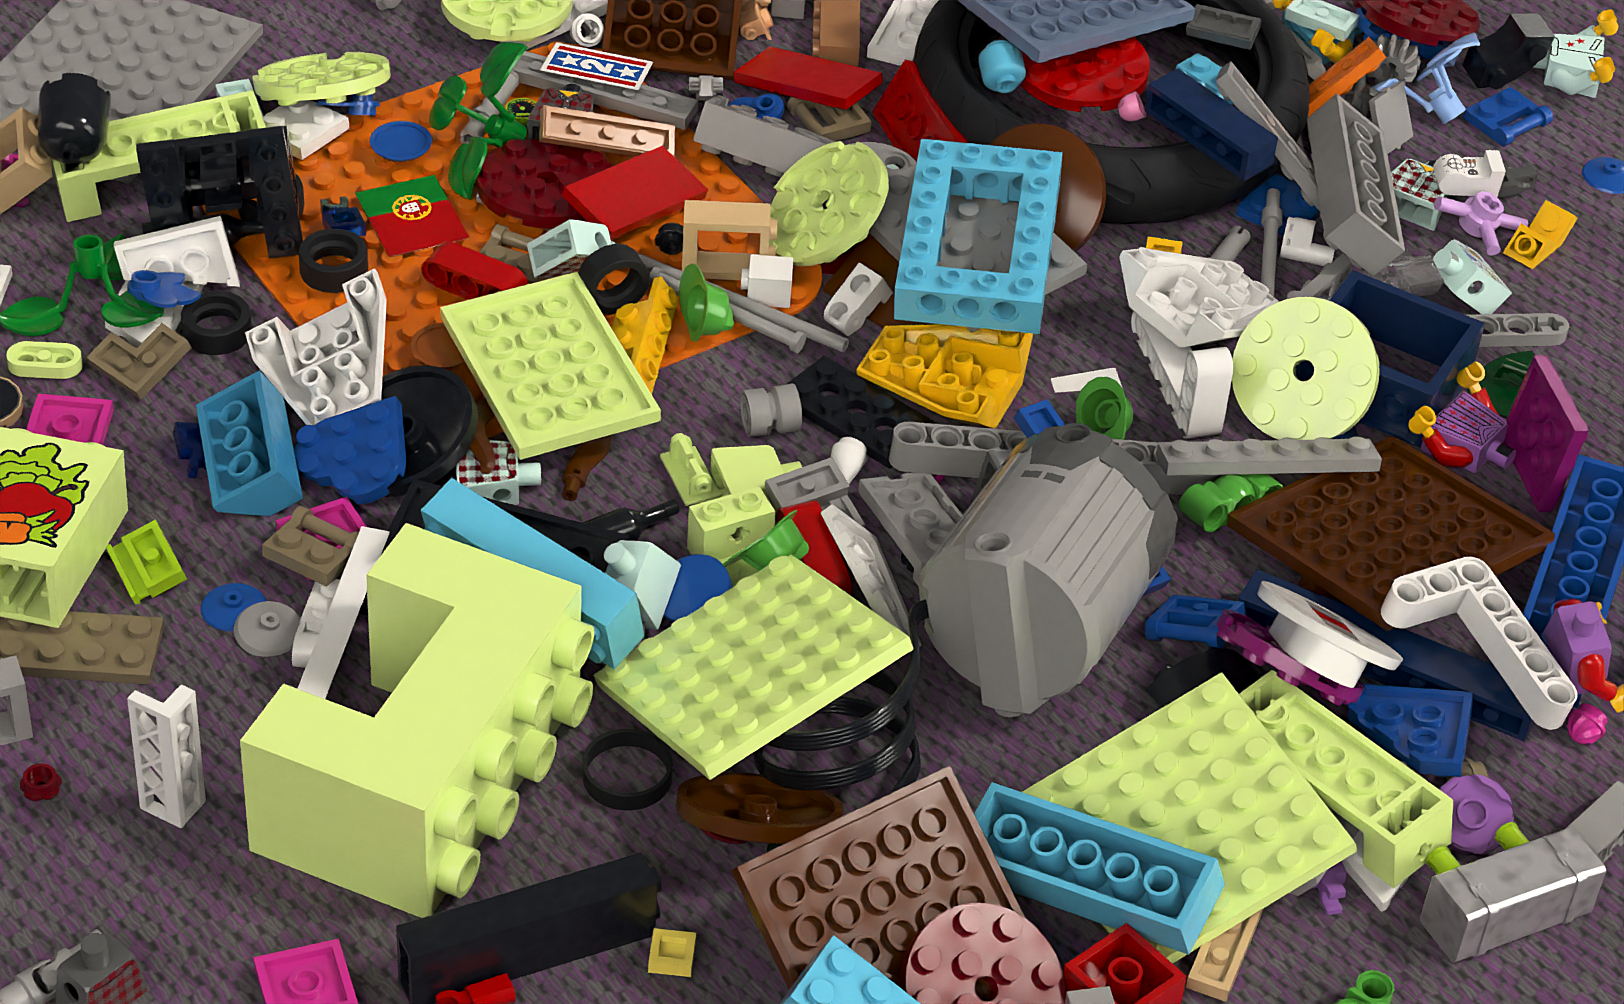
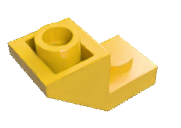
M1545 200L1529 227L1520 223L1503 254L1533 269L1563 244L1578 218L1572 213Z

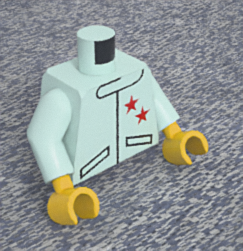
M1612 9L1604 10L1597 16L1599 25L1596 27L1591 25L1574 35L1554 34L1555 38L1547 51V55L1533 67L1545 69L1544 85L1558 88L1568 95L1578 93L1596 98L1599 83L1609 82L1616 69L1611 57H1603L1604 37L1600 36L1601 34L1606 36L1614 35L1618 30L1617 18Z

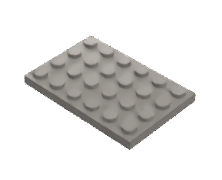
M917 163L888 177L889 191L878 218L869 229V233L898 261H900ZM950 195L949 212H946L945 237H942L941 261L938 262V266L1009 273L1019 202L1008 201V203H1003L997 199L977 197L965 199V196ZM1053 233L1045 295L1080 278L1087 271V263L1055 233ZM966 327L971 333L980 329L974 327Z

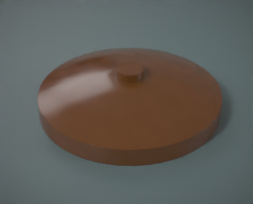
M1042 123L1015 127L993 140L989 145L1063 152L1054 233L1074 252L1083 247L1096 231L1103 216L1106 202L1104 172L1093 150L1085 141L1072 132L1058 126Z
M720 773L711 780L705 775L693 777L679 785L676 798L677 813L690 824L721 836L765 844H786L843 817L844 810L841 801L825 790L785 788L768 781L761 774Z

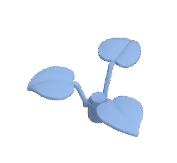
M1475 32L1459 38L1439 52L1416 77L1415 80L1419 82L1430 73L1433 74L1439 88L1428 95L1431 99L1430 102H1427L1405 86L1406 94L1424 106L1428 113L1434 110L1443 125L1466 110L1452 89L1444 67H1454L1463 48L1475 45L1480 46ZM1390 78L1372 86V88L1381 91L1382 88H1389L1398 80Z

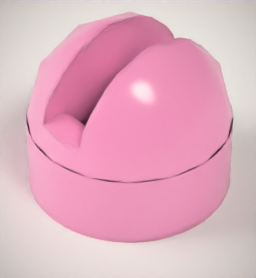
M1136 91L1124 96L1119 101V115L1124 120L1131 122L1146 117L1144 105Z

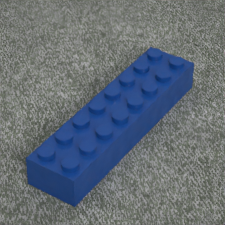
M1578 454L1552 529V532L1555 533L1554 542L1546 546L1523 613L1549 651L1544 631L1554 613L1555 603L1563 599H1578L1582 603L1590 601L1594 603L1600 602L1602 605L1600 612L1604 620H1606L1624 565V467ZM1577 694V699L1572 707L1578 709L1582 694Z

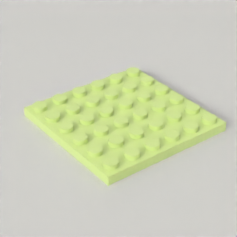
M790 554L789 556H779L773 559L768 566L752 576L741 579L730 590L720 596L709 599L705 602L704 606L686 617L677 619L669 628L658 635L645 639L624 658L615 670L606 665L605 668L593 676L602 691L711 780L914 648L907 634Z
M1222 672L1022 791L1031 796L1217 858L1225 886L1191 952L1357 852L1355 841ZM1102 924L1108 932V934H1111L1113 931L1116 930L1115 928ZM1147 940L1171 963H1175L1188 955Z

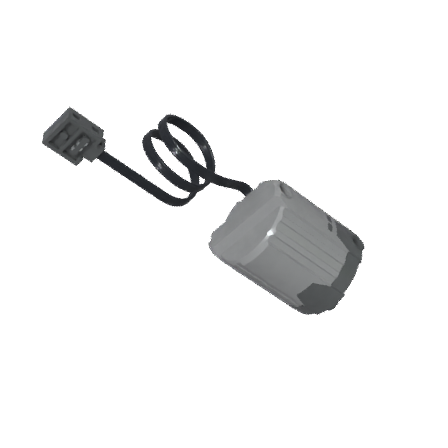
M1070 423L1063 426L1046 427L1043 432L1023 440L1010 452L919 572L920 601L913 605L908 616L910 638L914 649L911 651L909 667L901 684L882 670L863 681L885 691L891 697L882 706L862 699L840 696L814 714L836 713L855 716L861 719L825 730H787L767 743V745L792 751L826 750L862 740L883 727L891 730L897 736L882 750L864 760L839 768L819 771L791 770L776 766L762 756L764 745L753 752L755 765L759 773L768 781L785 788L796 790L834 789L861 782L882 772L898 760L909 747L912 753L911 761L889 794L916 782L920 773L921 759L919 744L915 736L914 707L910 696L915 688L920 671L917 627L923 620H925L924 627L929 639L939 654L960 675L979 686L982 704L993 708L1001 716L1015 717L1021 714H1031L1050 698L1069 692L1075 685L1080 684L1092 667L1098 663L1173 550L1178 517L1173 509L1168 493L1165 490H1161L1151 473L1134 456L1112 443V438L1090 430L1085 424ZM902 708L907 714L906 721L897 716Z

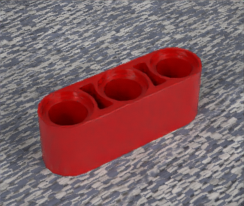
M451 241L443 242L421 264V273L429 284L467 300L528 285V279L520 269Z
M816 500L778 508L776 513L777 523L792 511L797 510V514L792 520L810 548L800 561L851 596L852 584L837 544L821 515L822 509Z

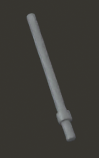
M1275 188L1267 191L1266 207L1263 208L1261 224L1264 227L1261 283L1269 289V294L1273 297L1278 228L1282 225L1283 215L1281 208H1279L1280 191Z

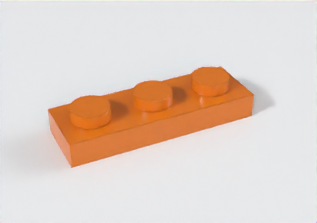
M1370 37L1309 84L1308 117L1336 93L1341 96L1349 92L1354 83L1364 75L1374 72L1380 63L1387 58Z

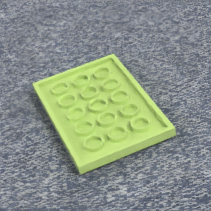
M578 272L440 307L441 320L520 460L661 421V409Z

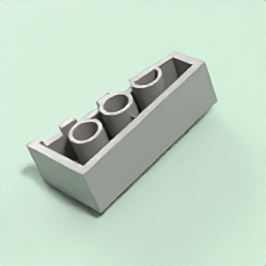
M721 95L705 101L693 141L701 143L700 148L713 154H720L721 151L734 155L733 160L738 163L752 166L753 162L766 166L765 172L778 177H782L793 164L809 152L823 145L836 142L803 128L795 127L794 132L788 130L789 124L776 117L763 116L760 119L756 117V109L746 105L728 106L729 99Z

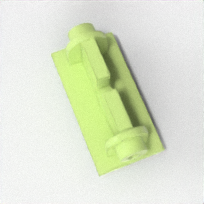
M682 433L675 434L671 438L670 452L661 453L660 458L685 506L720 498L721 494L696 447L692 446L690 437Z

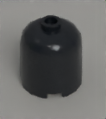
M64 73L61 80L53 81L52 83L48 80L44 82L40 90L38 110L39 145L55 161L76 165L87 163L97 157L104 148L111 110V94L109 91L105 92L97 85L98 80L94 77L81 73Z

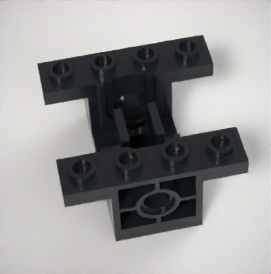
M282 125L136 144V152L153 232L193 223V206L205 205L206 213L242 209V200L257 198L258 221L263 223L269 259L299 255L303 235L299 219L297 180L287 126Z

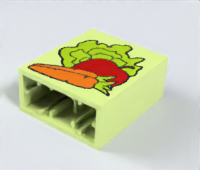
M0 427V617L59 628L128 512L124 450L105 447L95 442L83 443L36 434L21 428L10 429Z

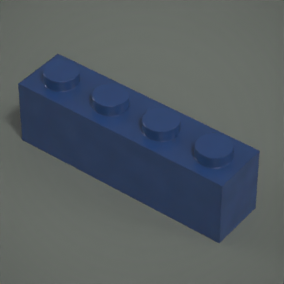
M1179 68L1149 83L1145 112L1243 181L1273 165L1278 137Z

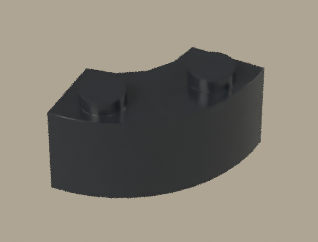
M1539 13L1510 14L1504 25L1495 33L1483 39H1478L1480 46L1475 45L1468 48L1462 66L1478 89L1486 87L1499 89L1524 75L1539 61L1544 59L1555 36Z
M1212 647L1207 651L1194 654L1174 666L1162 668L1155 675L1154 681L1145 690L1162 708L1221 672L1238 694L1260 679V677L1237 651Z

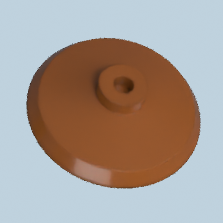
M444 323L428 325L417 331L411 339L410 348L413 355L427 366L448 369L465 363Z

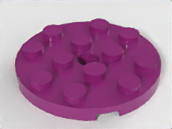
M1224 609L1216 623L1219 629L1217 635L1233 645L1238 646L1239 644L1245 648L1242 653L1243 657L1260 666H1263L1265 663L1278 668L1279 671L1276 675L1282 680L1296 687L1299 684L1304 686L1308 684L1320 690V696L1338 706H1341L1342 703L1349 705L1350 702L1356 703L1365 688L1359 680L1354 688L1346 687L1303 665L1280 647L1269 633L1271 626L1267 625L1264 628L1247 615Z

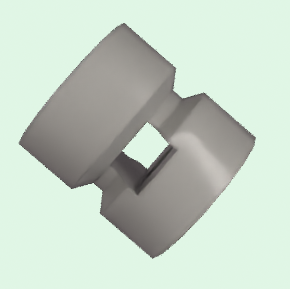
M795 384L772 386L770 392H766L764 388L741 391V419L747 437L770 435L772 429H775L778 433L800 431L802 426V410L799 393Z

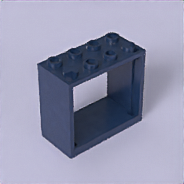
M1352 270L1329 301L1353 313L1367 328L1372 339L1440 366V369L1428 384L1379 364V382L1376 394L1369 409L1359 423L1388 435H1393L1400 440L1421 448L1424 435L1422 433L1415 434L1410 431L1409 420L1415 416V411L1422 406H1429L1437 416L1457 397L1463 388L1457 383V374L1463 368L1476 361L1485 323ZM1302 361L1295 367L1296 376L1300 381H1307L1314 374V366L1310 361Z

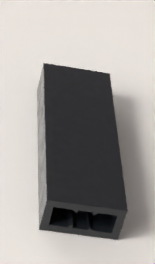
M640 852L396 926L398 979L409 1004H436V995L442 991L454 990L461 992L464 991L466 986L507 973L511 981L652 937L653 930L656 928V920L660 919L657 892L661 891L662 886L659 874L655 867L649 868Z

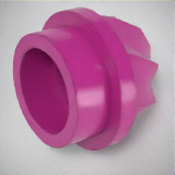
M1586 703L1580 704L1578 709H1573L1568 715V734L1576 743L1583 745L1587 743L1592 744L1606 733L1605 725L1608 719L1597 707Z

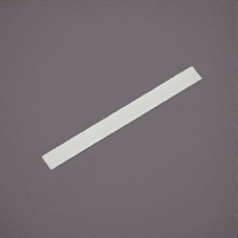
M361 526L297 689L323 699L326 698L367 592L366 574L381 556L390 533L389 531Z

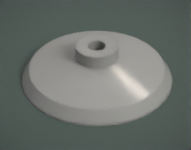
M273 601L259 602L247 607L238 615L234 623V636L240 647L251 655L263 657L280 655L293 649V642L301 616L285 604Z

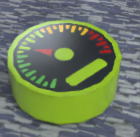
M516 98L509 101L505 109L516 116V121L527 127L528 116L536 102L529 98Z

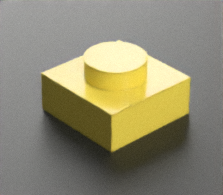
M654 928L648 973L691 977L696 933Z

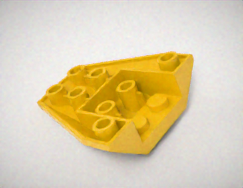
M945 324L885 326L856 371L858 376L944 417L962 423L996 429L1023 384L1033 333L984 328L971 333L964 326Z

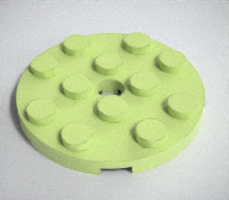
M441 0L443 14L452 25L469 34L473 39L531 42L536 37L559 28L569 16L573 6V0Z
M345 52L340 58L327 59L326 53L290 58L267 65L258 70L259 75H253L254 91L260 96L261 100H278V105L281 106L294 105L303 100L326 99L327 103H340L346 101V95L364 96L375 93V87L388 81L391 73L389 60L378 54Z
M841 141L832 142L803 156L784 173L774 187L778 192L771 203L770 218H777V239L769 240V246H776L775 254L777 256L793 257V265L812 266L824 262L830 263L856 243L863 241L867 237L869 229L878 218L889 191L888 172L883 161L870 147L860 142H856L855 145H844ZM826 200H828V202L826 203V207H827V208L824 209V208H823V203H824Z
M1316 297L1286 299L1260 312L1242 332L1232 358V385L1239 406L1258 429L1278 440L1282 438L1314 440L1319 437L1332 439L1340 434H1344L1365 415L1374 399L1379 382V359L1367 328L1353 313L1344 307ZM1302 361H1310L1314 366V374L1309 380L1300 381L1296 376L1295 367Z

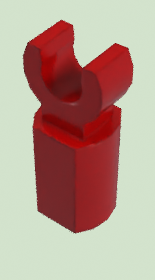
M507 973L466 986L464 991L461 992L446 990L436 995V1004H513L516 1001L514 986Z

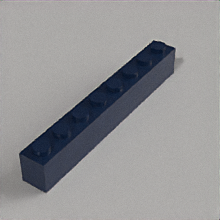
M1256 569L1238 597V601L1245 604V615L1266 628L1267 625L1272 626L1279 612L1257 595L1262 581H1266L1286 588L1357 625L1391 647L1403 658V661L1396 670H1389L1368 662L1361 675L1387 686L1473 692V707L1470 720L1524 742L1535 724L1493 664L1404 628L1395 627L1386 631L1347 605Z

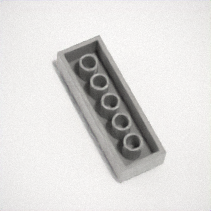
M1336 93L1307 118L1308 139L1311 144V158L1315 170L1314 178L1317 183V197L1321 209L1320 217L1324 229L1323 237L1331 248L1335 250L1339 248L1344 252L1356 268H1364L1372 276H1375L1405 252L1384 133Z

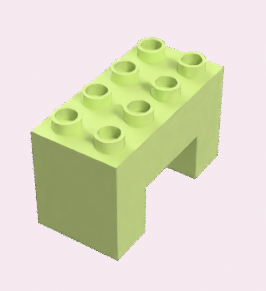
M405 523L366 574L371 685L392 692L375 717H371L283 684L242 737L240 747L249 851L424 918L434 913L446 893L458 898L466 895L478 872L480 851L477 848L484 837L489 835L496 839H502L507 834L518 810L519 794L516 790L523 779L526 778L537 783L546 776L553 762L557 746L556 737L553 735L560 724L563 723L575 728L584 719L591 703L593 684L591 681L580 678V669L590 653L594 638V627L581 622V585Z

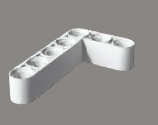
M1134 311L1131 317L1132 331L1138 334L1140 340H1137L1143 355L1149 357L1151 363L1148 365L1155 380H1160L1162 387H1160L1166 403L1172 405L1174 411L1171 413L1178 428H1183L1186 435L1183 438L1189 439L1220 434L1223 429L1233 375V361L1228 348L1219 347L1192 351L1190 346L1179 348Z
M1464 557L1407 574L1394 580L1381 607V616L1387 624L1400 629L1408 628L1457 613L1531 719L1545 729L1552 730L1562 726L1577 699V690L1484 561L1475 557Z

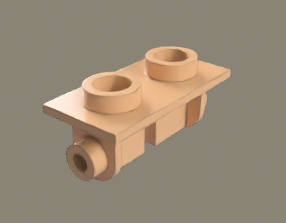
M751 0L748 4L741 7L739 27L741 35L747 40H754L757 36L763 34L766 35L768 40H772L769 27L774 26L767 9L769 4L764 6Z

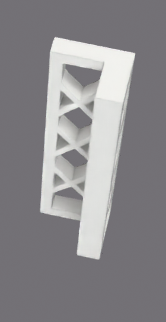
M180 685L162 703L135 690L127 700L140 809L182 828L206 802L195 691ZM146 713L156 717L157 725L153 723ZM147 738H149L153 742V744L159 749L160 753H158L155 750V748L149 743ZM150 766H152L156 770V772L161 776L163 781H161L158 778V776L153 772ZM153 794H155L164 805L154 801Z

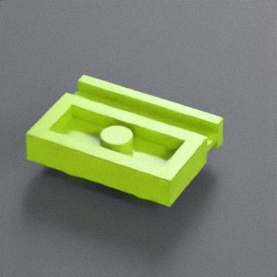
M156 519L121 538L123 542L113 547L111 544H108L106 547L135 605L140 604V600L149 595L154 598L187 580Z

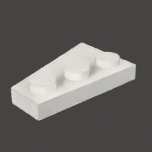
M221 216L114 241V249L124 280H131V275L136 271L149 270L157 273H184V281H193V284L207 285V282L227 283V286L240 287V280Z

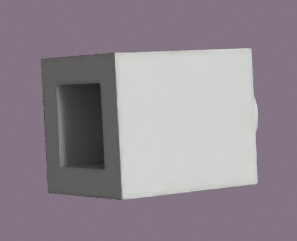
M751 254L749 269L742 268L741 290H748L747 298L766 306L790 308L794 258Z

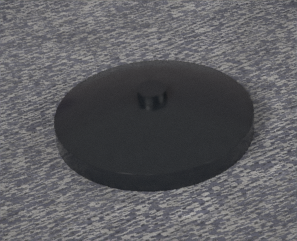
M424 365L407 367L382 377L381 400L396 396L402 404L406 452L405 473L403 477L398 474L396 480L387 487L390 493L384 497L406 495L413 479L433 484L452 470L469 449L477 429L478 409L472 393L455 373L441 367Z

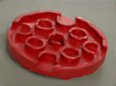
M1136 36L1040 63L1031 60L1027 54L1021 51L1026 68V77L1020 84L1022 88L1036 99L1064 110L1081 112V107H1100L1101 112L1117 109L1119 101L1124 96L1135 91L1140 96L1145 90L1149 78V56L1142 44L1136 39Z

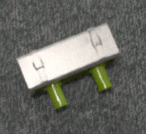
M1508 822L1502 825L1496 831V836H1494L1495 841L1505 851L1462 866L1451 854L1447 846H1440L1427 856L1426 864L1437 875L1432 876L1420 915V921L1451 962L1455 963L1471 956L1483 955L1487 950L1560 923L1562 925L1572 922L1574 918L1592 912L1606 873V868L1573 827L1529 842L1515 822Z

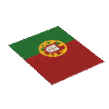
M435 175L355 193L389 257L439 246L445 241L456 242L470 238Z

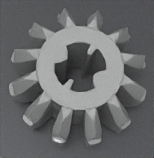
M1382 34L1377 41H1374L1387 58L1380 63L1374 72L1367 74V77H1375V85L1390 78L1404 81V85H1406V82H1412L1421 63L1420 56H1418V46L1409 45V39L1400 40L1395 34L1391 36V39Z

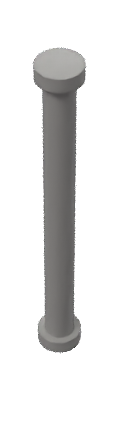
M655 266L650 272L649 287H652L655 277L662 276L667 285L672 287L676 295L679 296L680 280L664 274V269ZM730 304L733 321L788 345L792 352L799 353L802 350L807 338L805 333L801 331L794 333Z

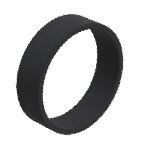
M636 729L609 731L594 739L584 752L582 759L583 785L595 801L606 807L624 811L649 807L666 795L672 783V755L665 743L648 732ZM632 746L655 754L663 762L667 772L659 783L647 790L636 793H620L598 784L590 775L588 767L595 757L608 749Z

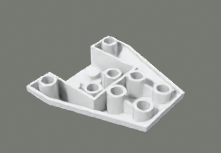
M1144 247L1123 250L1119 256L1129 307L1179 348L1239 337L1254 317L1269 306L1279 302L1269 294V289L1264 284L1250 279L1243 273L1244 269L1232 261L1152 250Z
M375 268L342 284L347 303L291 331L278 317H275L245 332L253 361L306 425H314L326 418L381 401L387 299Z

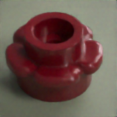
M43 763L34 764L24 771L23 778L20 781V790L24 792L25 798L30 801L50 800L59 793V786H61L62 780L52 766Z

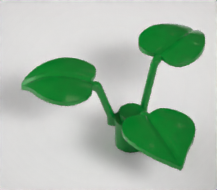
M503 42L496 45L488 54L480 72V80L484 83L481 87V92L501 114H493L488 119L459 104L467 90L466 82L459 76H450L442 83L437 99L430 110L429 124L438 131L445 129L451 123L456 110L486 124L485 132L489 138L472 137L469 144L464 143L460 145L449 165L448 180L450 186L457 194L471 200L473 185L486 158L487 145H494L499 148L502 145H506L509 140L519 139L524 141L526 138L527 127L516 121V116L509 113L495 98V95L505 83L514 66L528 48L524 44Z
M122 234L104 244L99 236L82 235L73 241L75 261L68 263L69 273L61 302L57 305L54 300L41 296L20 300L3 312H0V324L14 333L26 336L44 335L61 327L64 321L60 313L66 310L76 272H79L85 279L99 278L103 280L112 301L102 306L101 313L102 318L112 326L130 328L150 323L164 315V308L138 300L128 291H125L120 296L114 291L110 280L124 279L114 249V241L125 239Z

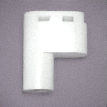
M1288 217L1280 252L1281 258L1325 266L1327 263H1332L1335 249L1330 246L1312 243L1316 221Z

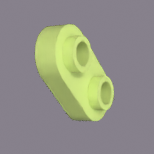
M23 341L12 345L6 353L9 371L20 377L67 379L77 375L83 367L80 349L69 343Z

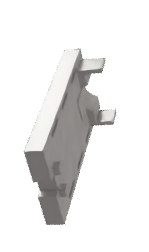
M905 473L901 474L900 479L890 480L888 476L860 479L858 493L914 567L913 580L919 587V572L963 515L931 474Z

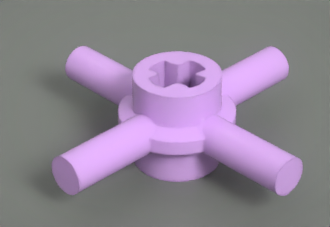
M1481 191L1476 196H1468L1469 199L1464 203L1440 196L1434 202L1435 210L1460 216L1459 223L1461 227L1474 237H1482L1486 252L1491 256L1498 254L1501 250L1494 231L1498 226L1515 231L1520 223L1528 227L1527 219L1503 213L1504 206L1502 202L1489 192Z

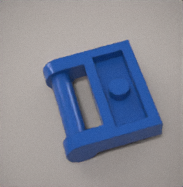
M1509 87L1466 108L1463 118L1504 147L1512 143L1515 137L1536 126L1544 127L1553 121V113L1548 106L1542 105L1539 107L1520 92ZM1525 115L1527 116V117H1525V118H1523V119H1521V120H1519V121H1517V122H1515V123H1513V124L1507 126V124H1509V123H1511V122H1513V121H1515V120H1517V119H1519V118H1521V117H1523V116H1525Z
M1172 595L1148 618L1145 625V637L1150 641L1160 642L1163 638L1203 642L1208 647L1222 648L1225 640L1217 635L1219 630L1216 626L1217 621L1224 609L1233 610L1245 615V604L1241 601Z

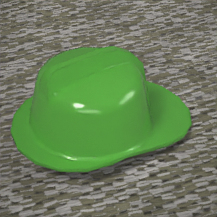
M690 264L686 266L680 280L679 303L682 315L689 329L690 339L693 342H697L701 336L717 335L721 331L732 329L734 321L727 292L706 283L697 265Z
M1096 377L1088 381L1081 389L1076 401V423L1085 424L1090 430L1099 432L1112 439L1124 440L1125 433L1133 422L1134 411L1131 402L1124 394L1123 388L1116 380L1110 377Z
M797 510L785 516L765 536L723 563L724 567L743 559L760 571L779 556H789L792 554L801 560L810 548L792 520L797 514Z

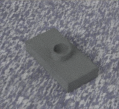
M1196 4L1194 18L1192 21H1188L1186 26V35L1251 50L1261 27L1260 18Z

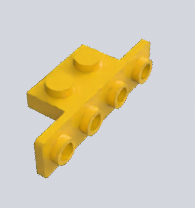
M662 276L654 278L648 300L635 304L629 303L617 309L611 327L651 394L658 377L660 363L665 352V345L675 309L678 305L676 292L667 285Z

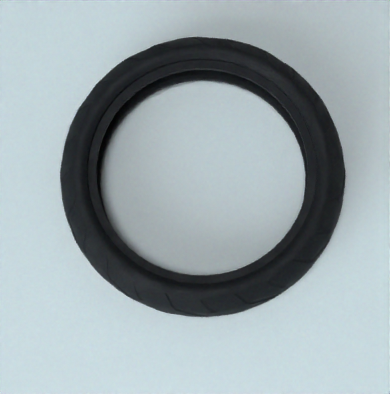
M939 0L924 21L915 46L913 61L916 63L920 76L931 96L941 107L944 114L966 138L968 143L989 145L998 136L1010 129L1031 124L1013 114L996 101L981 84L971 65L988 44L1002 35L989 27L986 22L969 11L958 0ZM1185 0L1194 8L1196 4L1261 19V27L1251 50L1186 35L1188 22L1166 28L1195 40L1215 53L1226 64L1232 61L1297 144L1309 113L1308 69L1304 56L1292 32L1285 26V22L1264 0ZM1188 141L1151 147H1117L1085 142L1097 156L1106 182V202L1100 223H1158L1201 215L1233 203L1269 180L1281 168V162L1275 156L1272 166L1243 181Z

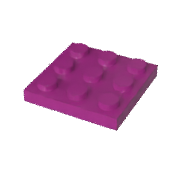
M1537 355L1533 356L1507 417L1508 427L1503 443L1516 450V456L1512 463L1538 512L1541 513L1554 510L1558 498L1563 493V487L1575 466L1580 449L1587 440L1589 430L1548 356Z

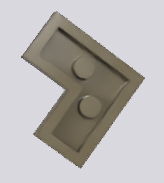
M161 323L137 349L111 332L86 358L92 367L142 400L192 347L187 339Z

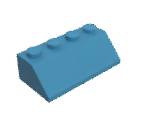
M260 370L196 404L212 505L217 512L272 516L303 499L284 397Z

